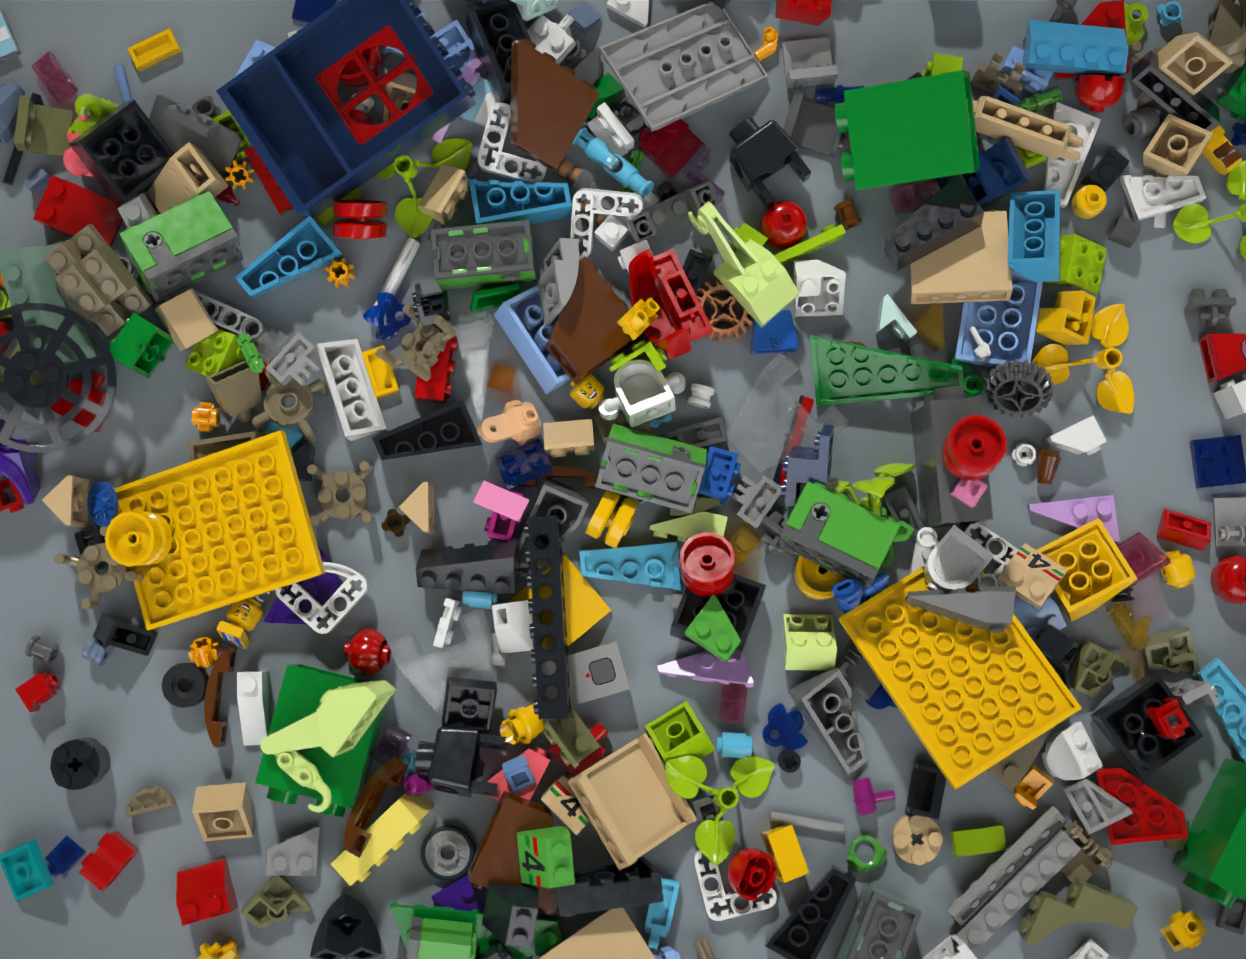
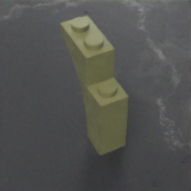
M1075 878L1073 884H1070L1067 889L1066 900L1040 889L1030 900V909L1026 918L1024 917L1020 922L1019 934L1026 943L1036 946L1041 939L1052 931L1077 922H1103L1129 930L1138 907L1130 899Z

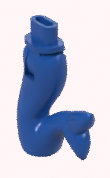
M887 573L877 574L870 589L863 587L858 580L853 578L838 582L832 590L836 604L844 614L848 613L869 600L875 591L887 588L889 586V575Z

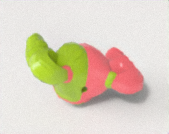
M89 93L79 96L75 102V111L78 118H76L67 131L68 143L119 105L113 104L110 100L99 99L97 96ZM70 146L65 151L63 157L66 170L72 175L79 176L84 174L87 177H94Z

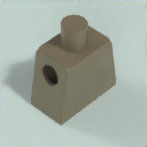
M246 360L205 378L206 383L224 412L230 416L237 415L240 422H248L253 419L251 408L261 404L262 396L258 372H251Z

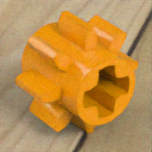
M233 160L234 167L225 168L230 173V176H227L225 181L232 180L234 183L233 189L237 185H242L245 190L247 181L254 182V179L249 177V174L253 173L254 169L246 167V160L242 165ZM239 169L244 170L243 175L246 176V178L242 177L240 180L235 179L236 174L233 173V171L238 172Z
M342 258L341 262H336L332 259L333 264L331 267L325 268L330 273L327 281L329 283L335 281L337 289L341 285H346L349 288L351 279H356L355 275L351 273L355 267L353 264L346 266L347 261L345 258ZM342 269H343V270L345 271V275L341 274V275L338 277V276L336 275V273H337V272L341 273V272H342Z
M200 402V408L194 407L192 411L193 426H198V430L201 432H213V427H219L220 409H214L215 404Z
M201 637L190 645L191 651L188 652L191 663L196 662L197 667L208 668L215 664L221 651L219 644L213 643L212 638Z

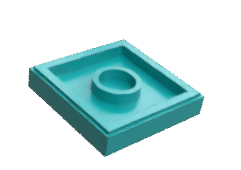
M36 839L0 855L1 866L16 902L55 885Z

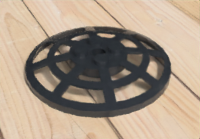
M25 303L0 310V319L11 314L14 325L13 330L0 336V347L17 336L21 350L10 359L0 354V366L5 368L3 374L4 382H0V393L8 392L10 397L16 402L10 414L0 407V418L6 421L0 433V443L15 450L30 453H47L71 447L89 437L100 427L109 414L117 388V371L114 357L101 333L88 320L76 312L61 306L47 303ZM22 311H48L60 314L65 318L57 330L41 325L25 326ZM75 322L92 336L101 350V356L87 359L80 346L67 335ZM27 333H42L53 337L46 349L31 348ZM62 342L72 349L79 360L78 362L65 365L62 359L56 355ZM106 365L107 390L105 400L102 406L88 400L91 389L90 369ZM33 371H39L43 376V381L38 386L30 382L29 377ZM82 371L83 385L81 394L78 395L67 389L69 374ZM61 398L75 404L65 415L55 420L51 405L58 402ZM26 407L40 408L45 423H29L19 419ZM82 408L96 414L94 420L82 432L63 441L59 426L72 420ZM15 427L30 431L48 430L53 444L27 445L14 442L10 438Z

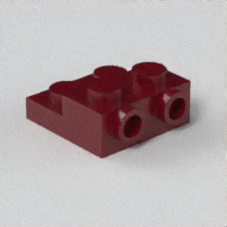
M679 119L654 131L647 127L638 137L640 140L638 142V149L671 181L705 148V144L688 129L689 125L683 119Z

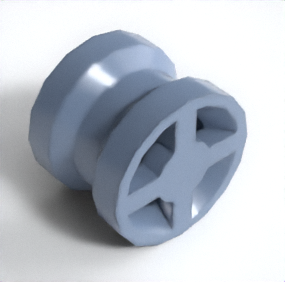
M92 636L84 647L82 657L86 660H95L97 665L103 666L110 657L113 646L104 644Z

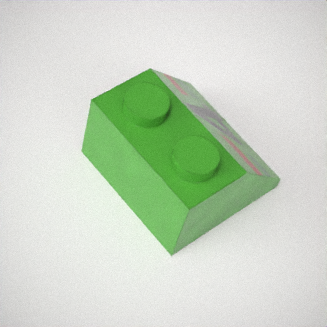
M567 825L516 832L521 883L546 888L575 885L571 836Z

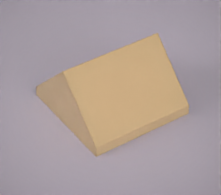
M193 288L154 309L179 351L218 331Z
M67 475L42 501L65 525L88 528L87 501L90 480Z
M423 482L399 508L423 532L435 534L434 485L429 482Z

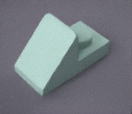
M887 294L879 304L876 334L889 324H892L894 334L899 339L903 338L906 342L917 331Z

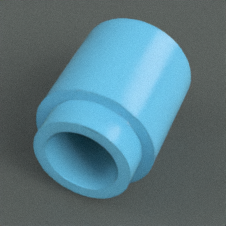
M272 420L268 424L269 434L280 430L285 431L291 451L296 449L305 438L301 429L297 426L283 428Z
M463 591V604H468L469 607L492 609V605H498L499 593Z
M722 732L721 737H717L716 752H721V757L745 758V756H751L752 736H746V733Z

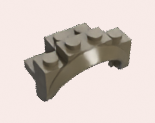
M1216 0L1205 39L1233 61L1223 71L1228 74L1233 73L1238 67H1242L1246 60V0H1238L1239 4H1235V0Z
M93 224L87 225L72 238L61 242L43 256L54 270L58 289L65 302L77 314L97 324L107 337L122 329L125 320L131 317L133 312L141 316L145 310L154 304ZM118 300L121 303V305L117 304L114 301Z

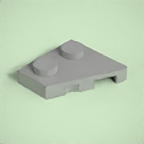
M1087 778L1063 789L1089 835L1133 814L1131 808Z

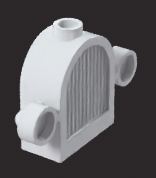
M630 360L617 370L614 377L616 397L605 399L599 404L600 416L605 420H613L618 416L619 410H622L630 427L633 428L676 410L673 394L684 391L686 386L685 377L681 373L674 372L664 378L662 372H658L652 362Z
M953 525L940 542H937V533L932 528L924 527L919 530L916 536V543L919 547L931 551L924 566V577L928 584V590H943L944 594H949L950 591L957 590V588H966L967 590L972 584L976 586L977 591H981V587L998 586V581L993 575H980L994 555L958 527Z

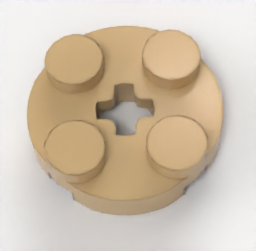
M915 814L905 815L895 823L892 829L893 849L901 859L908 863L916 865L928 863L938 855L941 849L943 837L938 825L929 817ZM913 833L916 835L922 834L921 844H911L913 841L911 835Z

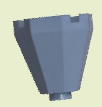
M10 83L0 85V143L3 142L4 144L13 137L16 130L19 98L25 94V91L15 83L12 85Z

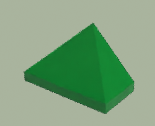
M609 73L594 85V90L600 95L587 116L589 121L597 116V107L604 102L609 106L624 91L623 86Z
M518 284L481 287L473 292L470 310L474 312L499 307L503 302L517 296L520 287Z

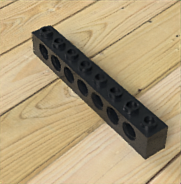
M558 516L528 518V524L524 525L525 539H529V549H526L525 555L526 563L530 564L531 574H527V587L532 589V599H528L529 614H533V624H530L529 632L530 638L534 639L535 649H531V662L536 664V674H532L533 689H537V699L533 701L534 714H538V720L571 718L561 518ZM541 537H548L549 545L545 549H539L537 546V542ZM544 561H548L551 565L550 571L547 574H540L539 565ZM544 586H550L552 589V594L548 599H542L540 596V590ZM545 611H551L553 613L552 622L547 625L543 624L541 620L542 614ZM546 636H552L555 640L553 648L549 650L543 647V639ZM548 661H553L556 665V671L552 675H547L544 671V665ZM549 686H554L558 693L557 697L552 701L548 700L545 695V691Z

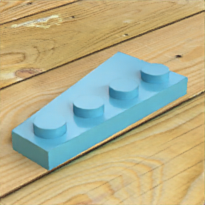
M676 541L620 546L616 549L610 547L579 550L582 576L625 581L633 584H645L660 588H672L681 591Z
M1214 658L1197 675L1200 681L1208 682L1216 689L1219 705L1214 708L1241 761L1246 763V689L1219 658Z

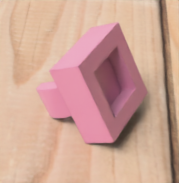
M960 478L950 494L969 507L974 508L988 486L980 480L972 481Z

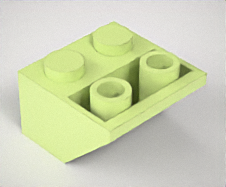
M783 614L785 670L835 669L837 646L832 614Z

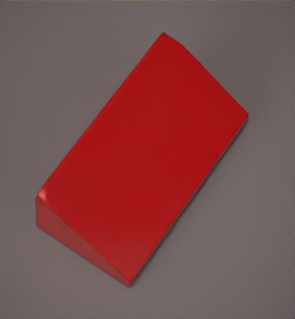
M1164 509L1157 530V538L1203 551L1211 542V522Z

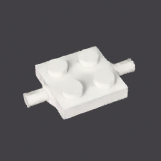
M566 14L559 24L551 22L544 15H540L527 30L532 42L536 45L535 49L542 54L546 52L556 59L555 63L558 65L577 45L575 40L567 35L565 31L574 22V19L569 14Z

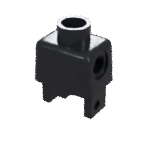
M749 117L739 123L729 133V136L736 144L731 149L729 163L748 192L753 190L766 209L773 204L775 198L763 182L787 164L790 165L803 183L809 179L812 172L798 155L799 147L775 120H770L759 127L754 119Z
M440 727L436 733L435 743L419 742L415 770L429 772V781L432 788L436 791L470 798L472 793L498 797L499 786L497 783L476 781L479 777L483 776L485 767L479 752L480 747L506 751V737L480 734L478 728Z

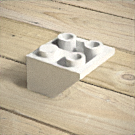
M794 260L793 283L799 291V295L794 299L795 317L843 315L845 271L820 260Z
M528 600L492 605L500 654L535 649L534 639L530 638L529 626L533 624V616L529 614Z

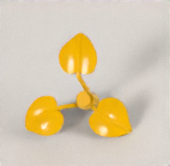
M1125 304L1107 306L1093 316L1090 334L1093 338L1101 340L1100 345L1105 348V350L1099 351L1095 358L1068 362V352L1064 347L1058 344H1049L1042 347L1031 361V364L1037 361L1038 367L1045 366L1046 372L1050 373L1053 384H1060L1069 378L1070 371L1068 366L1096 363L1099 368L1108 369L1105 373L1106 380L1099 382L1096 388L1098 403L1109 411L1125 414L1133 412L1134 390L1132 382L1122 371L1113 372L1123 359L1122 353L1114 348V346L1122 344L1129 333Z

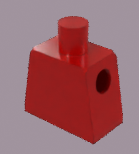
M93 371L91 373V389L88 400L102 406L106 393L100 391L106 377ZM74 378L68 384L67 389L80 395L83 381ZM61 398L51 406V409L63 416L75 404ZM82 408L71 421L86 428L94 420L96 414ZM102 424L94 432L99 433Z

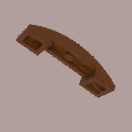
M567 466L542 467L527 471L511 480L513 487H537V477L585 478V488H598L595 487L598 478L597 474Z
M226 647L222 651L212 668L206 687L204 702L205 723L214 747L224 746L226 741L228 721L218 720L224 672H234L237 647Z
M393 757L383 764L365 784L353 805L346 826L344 850L359 858L372 836L365 829L388 786L397 789L408 768L399 759Z

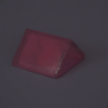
M1141 532L1136 533L1117 545L1137 577V580L1127 588H1131L1171 563V560Z

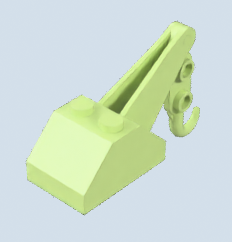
M707 202L698 210L697 219L693 212H688V217L693 226L701 234H710L724 260V263L715 269L713 274L761 327L799 295V291L788 272L771 252L752 239L744 243L710 202ZM717 224L720 226L723 232L727 235V237L738 249L735 253L732 251L731 247L724 238Z
M386 680L354 683L343 687L339 686L334 690H328L320 699L322 704L317 709V712L261 740V750L265 754H275L277 764L283 771L301 786L317 790L322 795L323 802L321 805H308V809L311 811H325L331 804L332 794L329 787L323 782L318 769L297 750L321 746L328 754L335 757L353 749L396 691Z

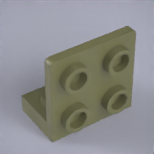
M20 96L14 138L17 150L64 157L65 151L70 147L67 140V131L73 123V111L35 105L30 97Z
M571 706L572 717L550 720L545 725L547 730L544 734L552 745L558 744L561 749L559 755L567 766L572 764L575 768L582 759L599 748L600 744Z

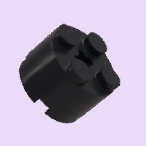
M83 737L69 740L54 749L50 762L51 773L58 786L69 790H80L101 781L109 770L110 756L105 746H102L94 738ZM78 761L82 762L83 766H79Z

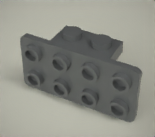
M163 94L157 95L149 120L174 154L190 142L204 151L223 179L229 176L230 173L225 168L233 167V160L236 158L242 141L241 135L218 124L211 117L197 113L186 104L178 103Z

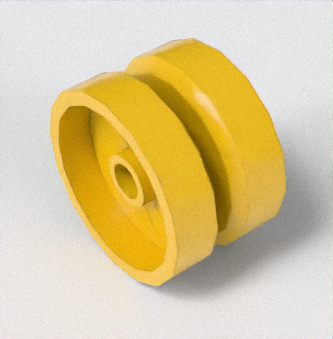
M606 490L585 534L597 539L602 535L605 527L609 529L604 538L605 544L616 549L622 537L626 536L635 518L634 514L640 501L628 496L624 499L620 508L616 506L621 494Z
M130 511L119 514L112 519L105 535L106 549L111 558L117 563L128 567L157 564L167 556L173 540L172 531L167 520L160 514L150 511Z
M801 556L797 559L793 572L795 584L800 592L808 598L818 601L834 597L833 587L838 582L847 579ZM820 567L825 569L824 575L818 572Z

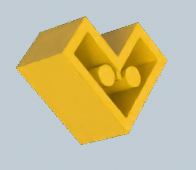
M1085 291L1057 292L1054 308H1040L1036 322V332L1062 345L1088 344L1096 297Z

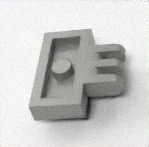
M298 332L269 363L266 369L284 386L292 378L304 386L306 381L300 376L304 374L310 379L313 375L307 369L311 367L316 372L320 369L311 360V357L318 349Z
M765 475L758 484L742 476L740 480L748 486L744 488L737 483L735 488L742 495L739 496L733 492L731 497L743 505L736 516L757 529L780 496L782 487Z

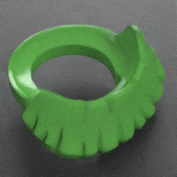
M858 836L850 844L849 856L846 859L847 865L850 870L859 873L869 872V870L873 871V869L876 870L886 862L887 850L881 848L879 842L871 836ZM862 840L869 841L874 846L875 853L870 863H862L855 854V846Z

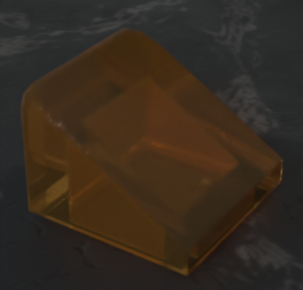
M494 364L487 387L510 394L517 370Z

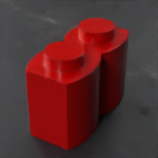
M118 831L111 834L107 832L98 841L97 845L100 847L94 854L90 852L81 862L83 867L79 873L101 892L106 890L140 850Z

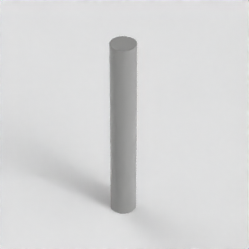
M774 811L770 812L769 821L839 834L844 832V824Z

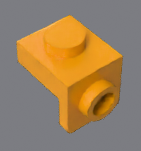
M1033 764L1014 788V796L1021 805L1028 806L1034 810L1037 807V800L1053 785V779Z

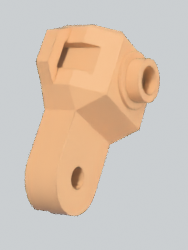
M514 400L505 404L502 414L486 418L479 425L477 433L478 436L481 435L485 441L490 443L512 438L519 445H525L530 443L533 438L539 436L542 424L532 403H521L519 400Z

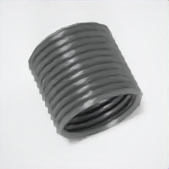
M1118 216L1114 220L1107 238L1115 243L1117 242V244L1119 243V245L1130 248L1139 236L1141 224L1135 223L1123 216Z

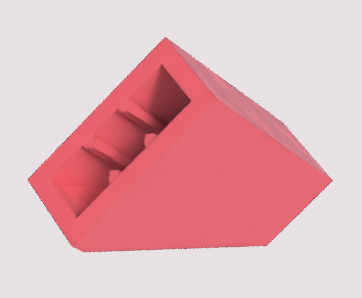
M536 745L534 749L529 747L519 755L526 756L536 780L535 784L513 793L502 768L486 781L497 783L499 786L498 797H489L499 801L503 791L530 800L551 760V757L547 756L549 752Z

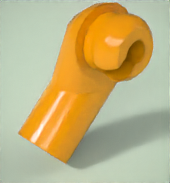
M773 27L764 29L763 46L753 52L759 62L777 50L778 33Z

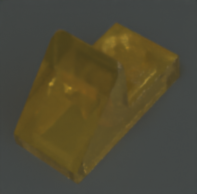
M1121 603L1106 610L1132 652L1144 649L1151 615L1144 616L1133 622L1130 610L1126 606H1122Z

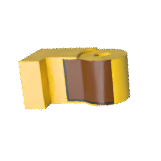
M1218 125L1210 131L1213 133V136L1203 150L1202 155L1218 173L1226 175L1242 163V157L1223 135L1225 133L1221 125Z

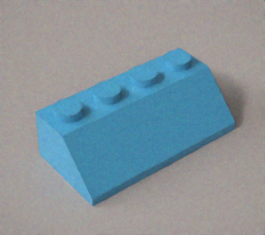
M1036 20L1027 21L1022 64L1026 66L1025 69L1079 75H1105V77L1113 78V76L1120 77L1126 72L1128 43L1124 29Z
M1060 190L1010 193L1007 264L1008 267L1033 282L1060 281Z

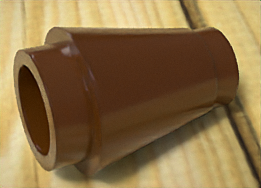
M1040 448V453L1037 454L1038 483L1052 484L1061 458H1059L1060 451Z

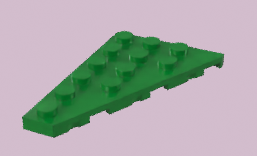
M398 902L390 904V910L406 951L408 949L412 917L473 923L472 933H477L475 958L485 950H488L496 942H500L503 948L507 946L512 951L514 959H524L554 948L565 940L557 917H537L531 948L508 946L502 943L482 925L484 912L480 910L461 911L454 910L452 907H426L420 904H416V906L397 905Z

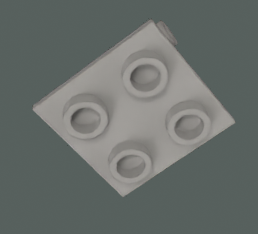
M1246 497L1213 498L1216 547L1246 546Z

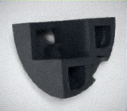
M346 893L342 894L334 901L322 918L313 940L310 957L314 959H341L349 957L353 959H371L381 955L380 936L372 916L357 899Z

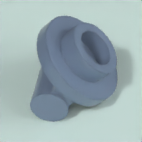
M43 168L41 170H34L28 175L24 185L34 193L42 194L45 192L51 176Z

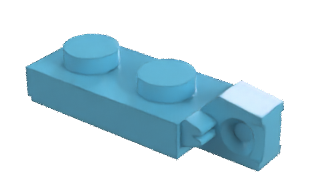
M661 877L664 902L649 904L644 924V932L649 933L647 943L649 948L658 949L660 936L666 937L667 932L669 933L680 881Z

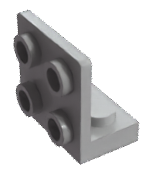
M828 37L784 41L782 43L787 89L832 85L835 83L838 71L837 65H832L830 40Z

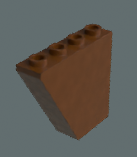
M526 38L514 40L511 45L510 143L548 169H558L600 94L594 90L595 86L586 80L581 81L575 77L576 73L566 66H559L555 63L556 59L546 52L542 54L536 50V45Z
M585 256L579 262L578 276L572 295L565 307L557 315L545 348L575 385L638 341L643 335L642 332L633 340L629 334L623 332L622 327L617 322L629 311L627 304L617 296L610 283L603 279L598 273L596 266L589 262Z
M503 791L468 870L471 884L479 889L488 888L489 882L539 888L538 907L547 914H558L552 907L550 888L521 883L516 832L554 827L550 809Z

